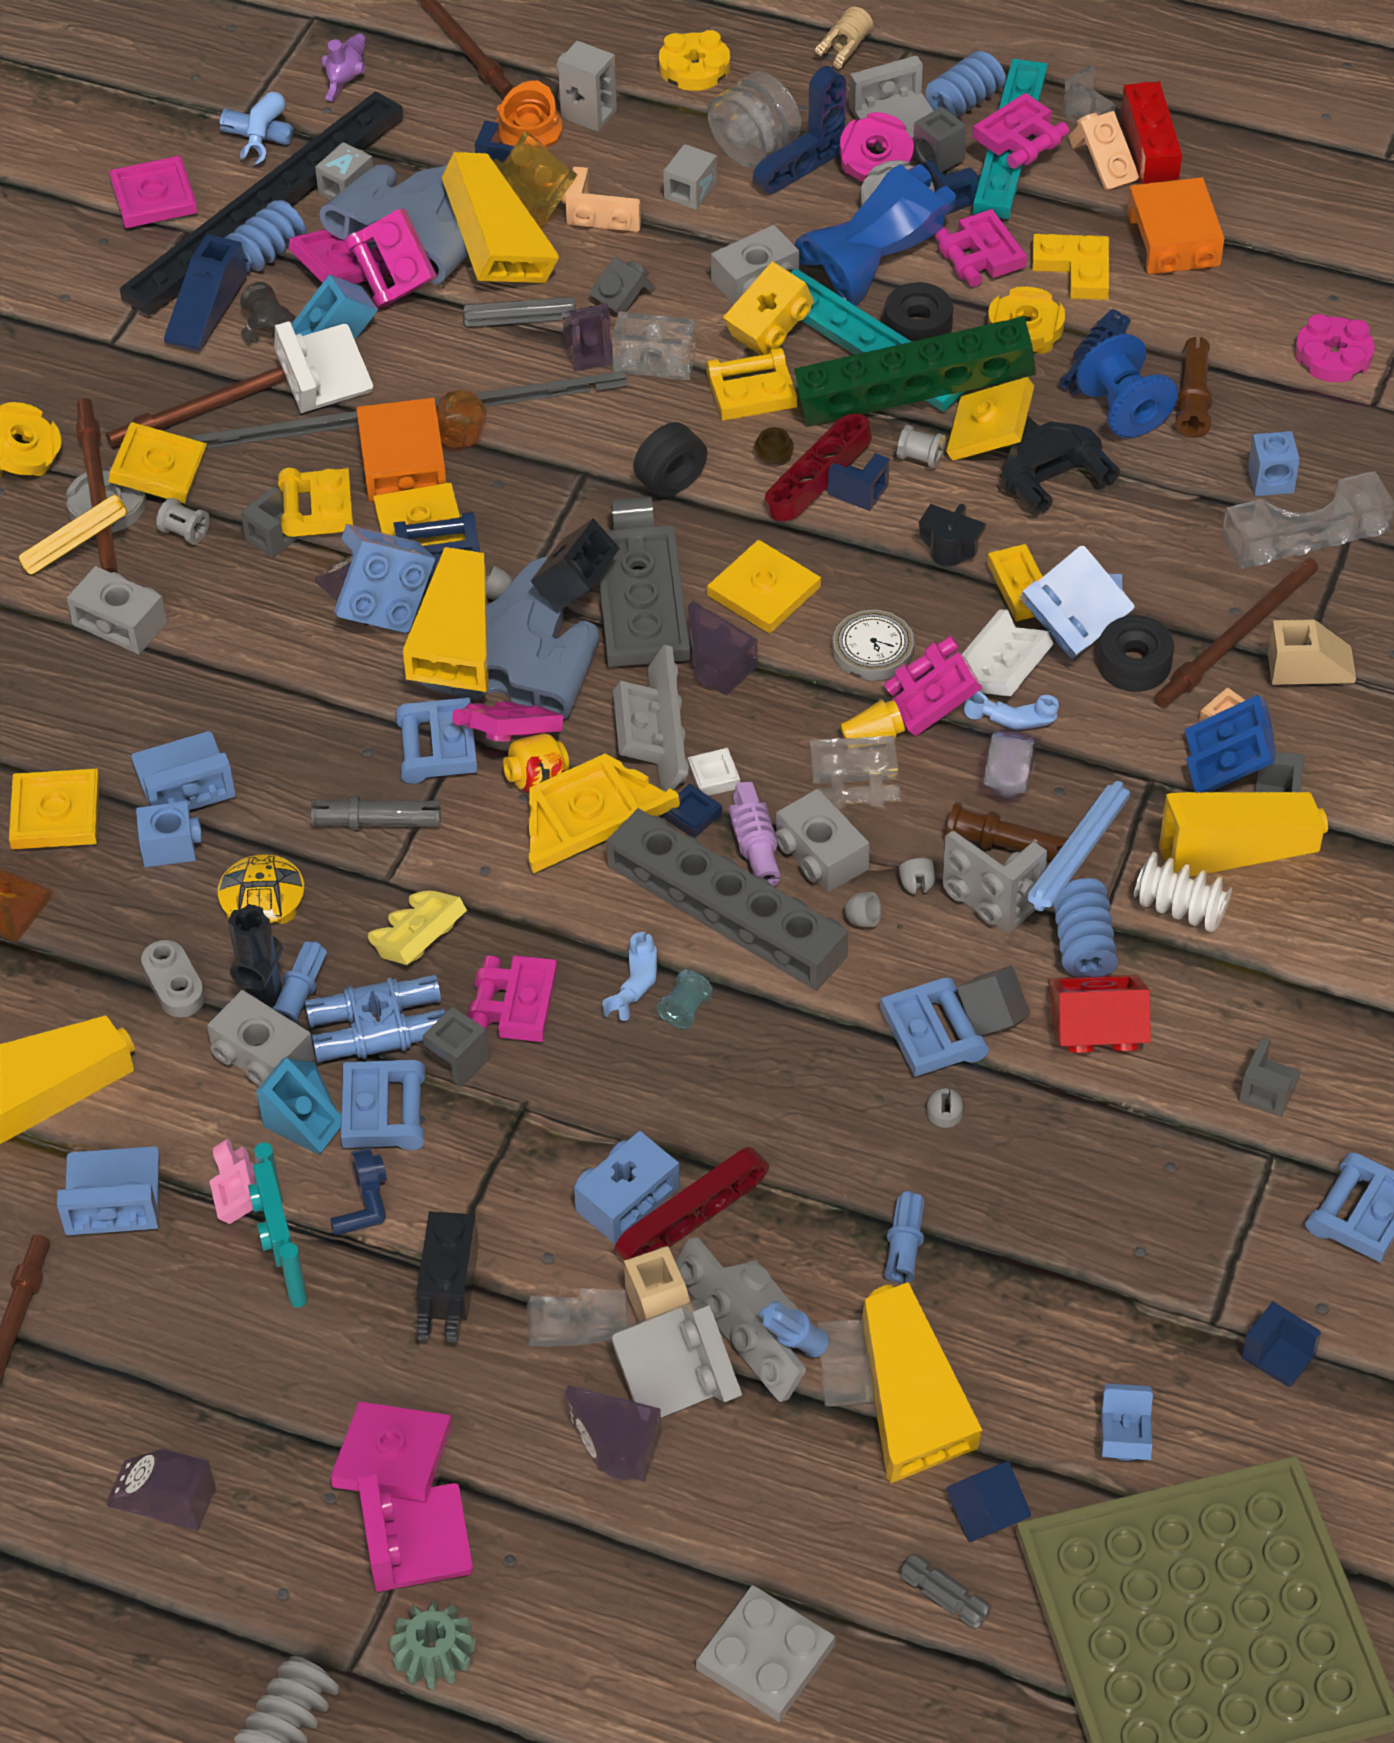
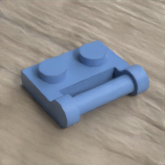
M470 697L407 703L396 709V721L402 730L404 761L400 768L401 778L404 782L417 784L424 781L426 777L477 772L473 729H469L466 725L457 726L452 720L453 711L465 708L466 705L470 704ZM422 722H430L433 756L421 757L418 726Z
M941 978L882 997L880 1000V1009L914 1077L962 1061L969 1063L977 1062L989 1053V1047L984 1037L976 1034L957 997L959 992L952 978ZM932 1003L942 1005L959 1041L951 1043Z
M417 1060L343 1062L341 1122L343 1148L399 1146L405 1150H417L424 1146L425 1131L420 1126L421 1084L425 1081V1065ZM390 1082H400L403 1084L402 1124L389 1125Z
M1350 1152L1347 1153L1340 1165L1341 1174L1319 1210L1312 1211L1305 1226L1316 1237L1322 1239L1331 1238L1381 1263L1394 1242V1171L1360 1154ZM1364 1180L1370 1183L1348 1221L1346 1222L1336 1217L1357 1181Z

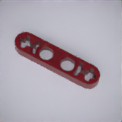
M849 414L837 420L768 489L765 494V502L770 518L775 521H789L799 516L828 487V469L830 466L836 463L847 467L870 444L872 433L866 416L862 414ZM839 453L833 457L823 458V456L828 454ZM815 476V478L808 481H799L805 477Z
M746 1147L738 1151L628 1228L615 1244L614 1250L616 1254L625 1261L666 1246L670 1248L755 1188L765 1178L769 1169L768 1162L752 1147Z

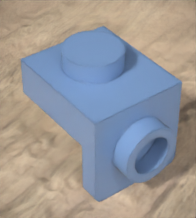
M1110 1383L1104 1386L1101 1415L1102 1457L1116 1458L1122 1461H1132L1135 1459L1151 1460L1153 1390L1150 1386Z

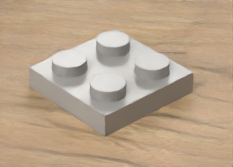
M752 1585L696 1660V1670L780 1723L834 1648L836 1636Z

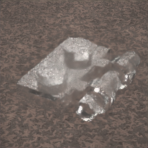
M894 736L810 740L813 784L830 783V788L819 790L837 809H845L846 804L870 803V807H883L884 802L900 801L899 784L883 785L882 780L898 778ZM868 781V786L844 787V782Z

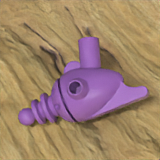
M357 33L355 36L350 37L345 43H341L337 39L331 40L328 43L329 54L324 55L321 61L322 66L326 68L327 77L330 81L326 101L334 102L346 82L353 80L358 74L364 73L365 64L363 63L362 55L366 38L362 33Z

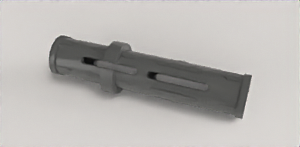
M350 796V800L312 799L311 807H313L311 808V826H349L350 830H359L360 826L440 828V800L370 801L360 800L359 796Z

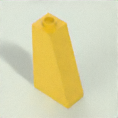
M453 152L441 178L477 280L546 283L559 259L557 251L493 160L486 153Z
M444 548L403 648L406 680L487 692L489 687L488 613L484 553Z
M1311 792L1166 794L1159 850L1164 863L1169 858L1174 859L1173 872L1178 874L1185 864H1189L1190 877L1197 876L1202 870L1209 874L1320 852L1323 834L1328 831V821L1323 808H1317Z
M105 1015L0 1044V1144L133 1072L134 1067L130 1053L135 1051V1047L127 1031L123 1027L116 1029Z
M909 1282L896 1287L884 1285L875 1289L869 1294L868 1298H865L862 1324L885 1471L891 1484L977 1450L982 1428Z

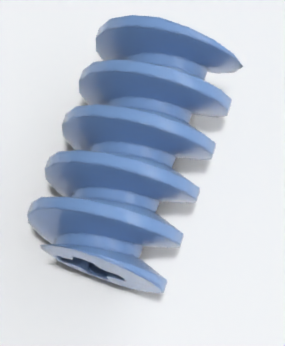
M975 51L928 83L925 97L934 111L944 107L956 118H959L966 111L973 109L976 104L983 102L986 97L993 95L996 90L1003 88L1006 83V76L1000 63L991 54L984 51Z
M278 200L269 203L266 209L257 212L255 217L253 216L248 219L245 225L239 226L235 229L234 233L227 235L225 238L242 242L246 273L250 269L259 272L265 268V262L271 263L275 260L276 255L285 253L286 246L289 247L290 238L307 234V229L298 212L286 201Z
M1084 878L1069 882L1053 903L1056 911L1055 920L1058 925L1057 934L1060 939L1059 948L1062 953L1061 962L1065 971L1076 977L1106 976L1113 973L1118 966V957L1115 954L1116 943L1113 940L1114 929L1111 926L1112 916L1109 913L1110 903L1107 899L1108 890L1105 884L1097 879Z

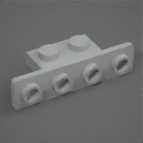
M664 644L648 667L649 687L620 680L613 690L619 755L656 763L660 789L666 792L669 788L675 790L679 783L682 784L685 781L689 770V762L685 759L684 753L685 728L681 726L680 717L682 699L678 694L676 681L678 665L674 663L673 647Z
M698 1237L688 1239L675 1261L687 1290L695 1300L698 1299L710 1305L720 1331L779 1402L788 1400L805 1374L806 1368L789 1347L779 1342L775 1333L763 1326V1318L759 1316V1312L762 1307L767 1308L771 1301H778L790 1310H798L797 1306L788 1299L770 1277L768 1271L757 1260L723 1268Z

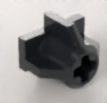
M930 504L919 521V537L930 548V556L936 563L943 566H955L964 560L975 557L978 552L979 538L985 530L986 523L967 517L964 504H959L955 512Z

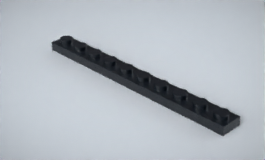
M377 91L372 93L120 287L121 299L148 316L180 292L190 260L207 234L225 238L227 235L234 233L235 229L239 226L245 225L248 219L253 216L255 217L257 212L266 209L269 203L284 200L290 205L317 185L315 166L342 142L358 150L365 148L403 118L402 105Z

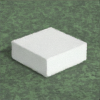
M728 748L687 757L689 771L695 787L708 796L735 790L736 783L740 782V777Z

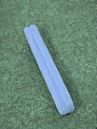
M1115 781L1113 785H1107L1029 891L1028 901L1034 904L1036 910L1043 911L1045 907L1053 905L1129 800L1130 791L1124 788L1123 782Z

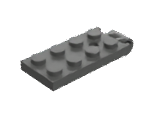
M651 496L611 499L613 530L605 532L620 549L598 578L608 667L650 664L664 644L673 647L674 661L690 660V646L674 525L654 527ZM635 566H642L645 569L633 570L632 568Z

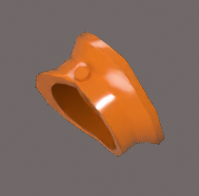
M538 80L522 82L506 95L502 103L497 106L499 114L495 122L499 123L500 141L502 144L517 146L518 148L526 149L528 152H533L556 144L561 136L563 121L560 113L556 110L555 98L550 88Z

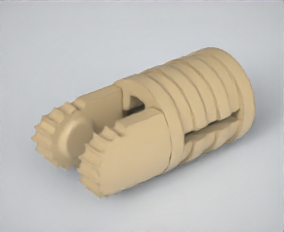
M849 7L836 25L831 28L815 48L816 53L822 56L832 45L835 50L839 51L834 59L833 66L840 69L857 49L861 41L873 29L871 16L862 8Z

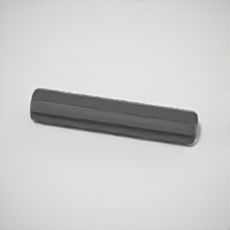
M573 297L478 303L464 306V322L467 327L563 321L576 318V302Z

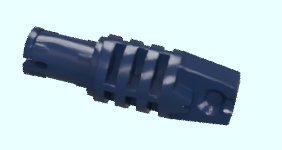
M1111 309L1094 324L1074 351L1073 364L1059 380L1063 390L1067 391L1071 384H1075L1070 394L1079 395L1082 392L1076 381V373L1078 372V366L1081 365V360L1086 357L1085 354L1090 352L1092 347L1097 346V343L1104 341L1105 338H1110L1112 335L1117 336L1119 333L1125 334L1131 322L1129 317L1115 309Z

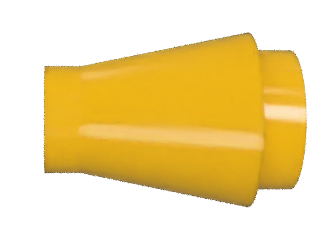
M882 699L848 721L840 723L841 731L848 747L862 743L897 739L896 734L905 731L904 723L895 700L885 703Z

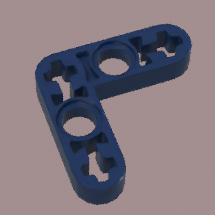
M824 66L813 75L809 84L808 133L765 157L756 166L753 172V182L768 194L777 193L831 161L839 154L840 139L845 129L846 78L831 66Z

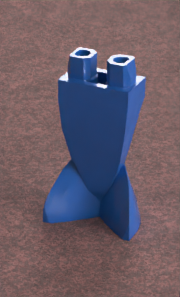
M899 164L884 176L874 192L850 221L816 229L797 238L794 246L799 250V264L823 265L838 295L857 306L868 292L878 269L881 256L906 250L943 229L945 215L955 207L956 194L947 186H942L933 192L929 188L932 177L929 171L921 164L909 170Z

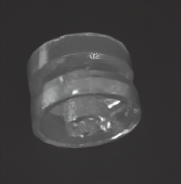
M753 71L737 81L733 87L724 90L713 98L708 106V122L719 146L732 160L745 167L755 168L765 157L796 140L801 132V117L797 104L782 83L766 72Z

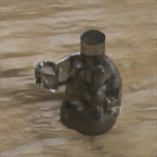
M265 282L250 284L241 294L240 307L249 317L246 327L241 331V336L248 346H251L253 342L258 344L260 339L256 332L258 328L268 329L271 336L275 337V325L281 324V321L282 323L290 321L292 324L297 318L289 309L280 305L272 287Z

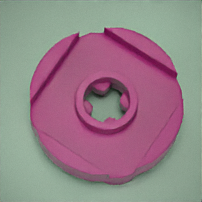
M869 113L867 118L860 119L857 122L854 119L849 122L842 132L839 148L842 169L855 179L864 182L873 167L886 161L902 160L911 164L914 143L901 120L886 113ZM876 143H880L884 153L873 154L867 149V146L874 147Z
M1322 314L1313 315L1298 334L1295 348L1296 360L1300 365L1302 360L1304 365L1309 367L1308 373L1317 379L1328 382L1352 380L1353 374L1363 370L1362 374H1364L1372 364L1375 345L1372 336L1369 334V325L1359 319L1350 320L1342 317H1327ZM1331 347H1338L1339 351L1333 352Z

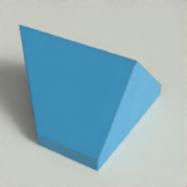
M287 1057L282 1058L256 1090L263 1127L315 1154L321 1153L341 1128L342 1115L336 1110L315 1062L288 1059Z

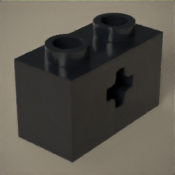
M593 518L559 542L532 578L531 583L538 589L540 595L558 612L593 587L620 548Z

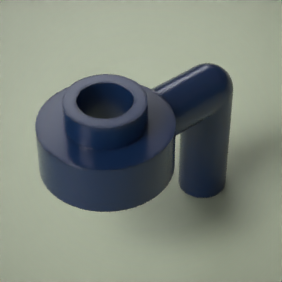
M369 1147L350 1152L354 1178L358 1191L363 1197L365 1209L330 1218L334 1236L380 1225L386 1219V1212L380 1193V1182L387 1181L385 1166L381 1155L373 1156Z

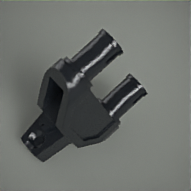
M1027 415L1021 442L1012 444L1002 473L1001 486L1009 494L1018 495L1029 508V511L1037 516L1040 514V511L1036 508V505L1044 513L1053 502L1052 497L1039 484L1040 482L1074 467L1085 466L1100 486H1106L1107 482L1103 476L1111 484L1119 476L1120 469L1102 451V441L1091 429L1076 424L1052 421L1039 426Z

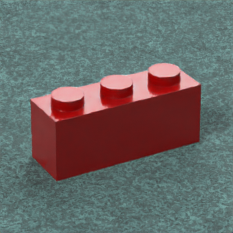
M1160 81L1125 84L1121 122L1132 159L1139 174V183L1148 184L1179 180L1182 152Z

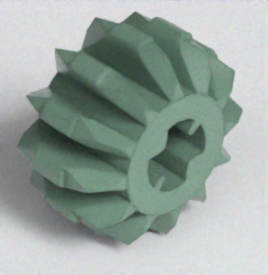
M432 1599L428 1606L429 1611L422 1612L420 1608L412 1604L409 1610L411 1619L397 1618L395 1623L397 1634L389 1639L390 1651L395 1654L393 1658L395 1669L398 1672L407 1671V1680L412 1686L425 1677L427 1687L432 1691L437 1684V1679L442 1677L453 1686L456 1681L454 1670L468 1672L471 1666L468 1655L473 1654L476 1650L475 1638L470 1635L472 1627L467 1617L458 1618V1609L453 1604L444 1611L439 1612L438 1603L434 1599ZM436 1642L435 1647L429 1648L430 1643Z

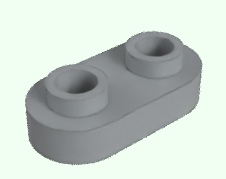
M160 940L150 944L144 950L141 962L144 975L163 1010L174 1017H188L198 1012L204 1004V990L202 982L184 949L178 943L170 940ZM181 987H185V988H186V989H184V990H182V991H176V990L180 989Z

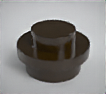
M771 427L759 434L754 444V451L761 461L769 464H779L787 461L792 456L794 444L785 430Z

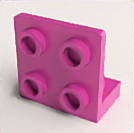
M377 1473L357 1477L376 1592L456 1578L473 1573L472 1558L458 1484L452 1483L431 1487L427 1500L424 1502L392 1497L390 1490L380 1492Z

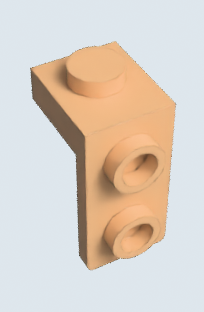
M1114 111L1099 116L1097 113H1092L1077 121L1078 125L1068 135L1073 149L1085 145L1088 146L1106 191L1134 183L1139 179V174Z
M573 166L570 181L563 182L561 195L562 203L566 204L567 225L634 232L640 230L641 208L639 199L589 194L588 168Z

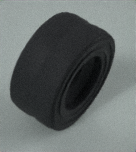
M923 282L904 284L894 289L887 297L884 307V325L911 342L951 333L953 326L952 300L943 289L933 284ZM911 315H924V316H927L928 318H925V319H914V318H910L909 316H911Z
M679 422L668 423L655 430L642 443L636 453L633 470L637 478L652 493L662 498L672 497L688 488L700 475L707 460V447L686 425Z
M1130 615L1112 621L1102 632L1099 641L1097 662L1102 676L1111 685L1125 691L1142 692L1156 688L1166 680L1171 671L1174 654L1172 635L1163 624L1146 616ZM1128 649H1140L1147 655L1143 658H1132L1127 656L1125 651Z

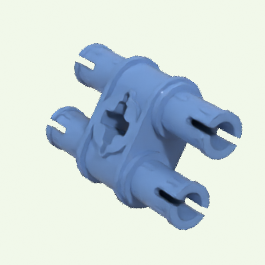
M436 974L397 982L396 979H391L390 977L387 978V982L352 988V985L343 989L344 993L305 1000L310 1028L349 1020L351 1028L312 1035L317 1063L357 1055L358 1058L364 1060L367 1059V1055L402 1049V1052L407 1051V1048H411L410 1044L423 1041V1035L445 1014L444 1008L406 1017L402 1009L441 1002ZM374 1014L378 1015L380 1022L376 1021V1018L373 1016Z

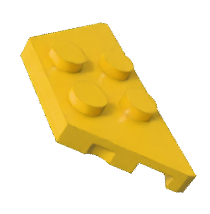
M607 754L600 755L529 788L530 869L534 874L607 840L637 808L651 816H660L672 808H677L680 806L679 795L670 788L665 792L650 784L648 776L635 769L624 767L622 762Z

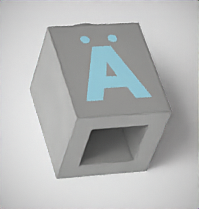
M342 142L315 166L319 195L328 200L333 199L362 174L373 168L372 156Z
M684 144L663 170L664 199L697 210L717 184V155Z

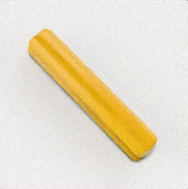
M111 495L21 553L19 556L21 565L31 575L39 572L126 516L127 509L125 504L117 495Z

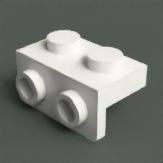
M1000 609L962 655L967 659L982 685L981 693L1011 696L1054 643L1049 631L1016 628L1009 611Z

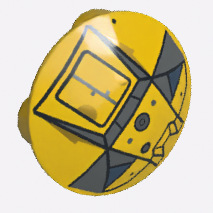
M254 855L239 860L226 870L218 885L219 903L227 913L228 920L233 910H239L251 904L263 907L264 914L270 919V923H288L296 916V908L304 894V881L299 869L290 861L275 855Z

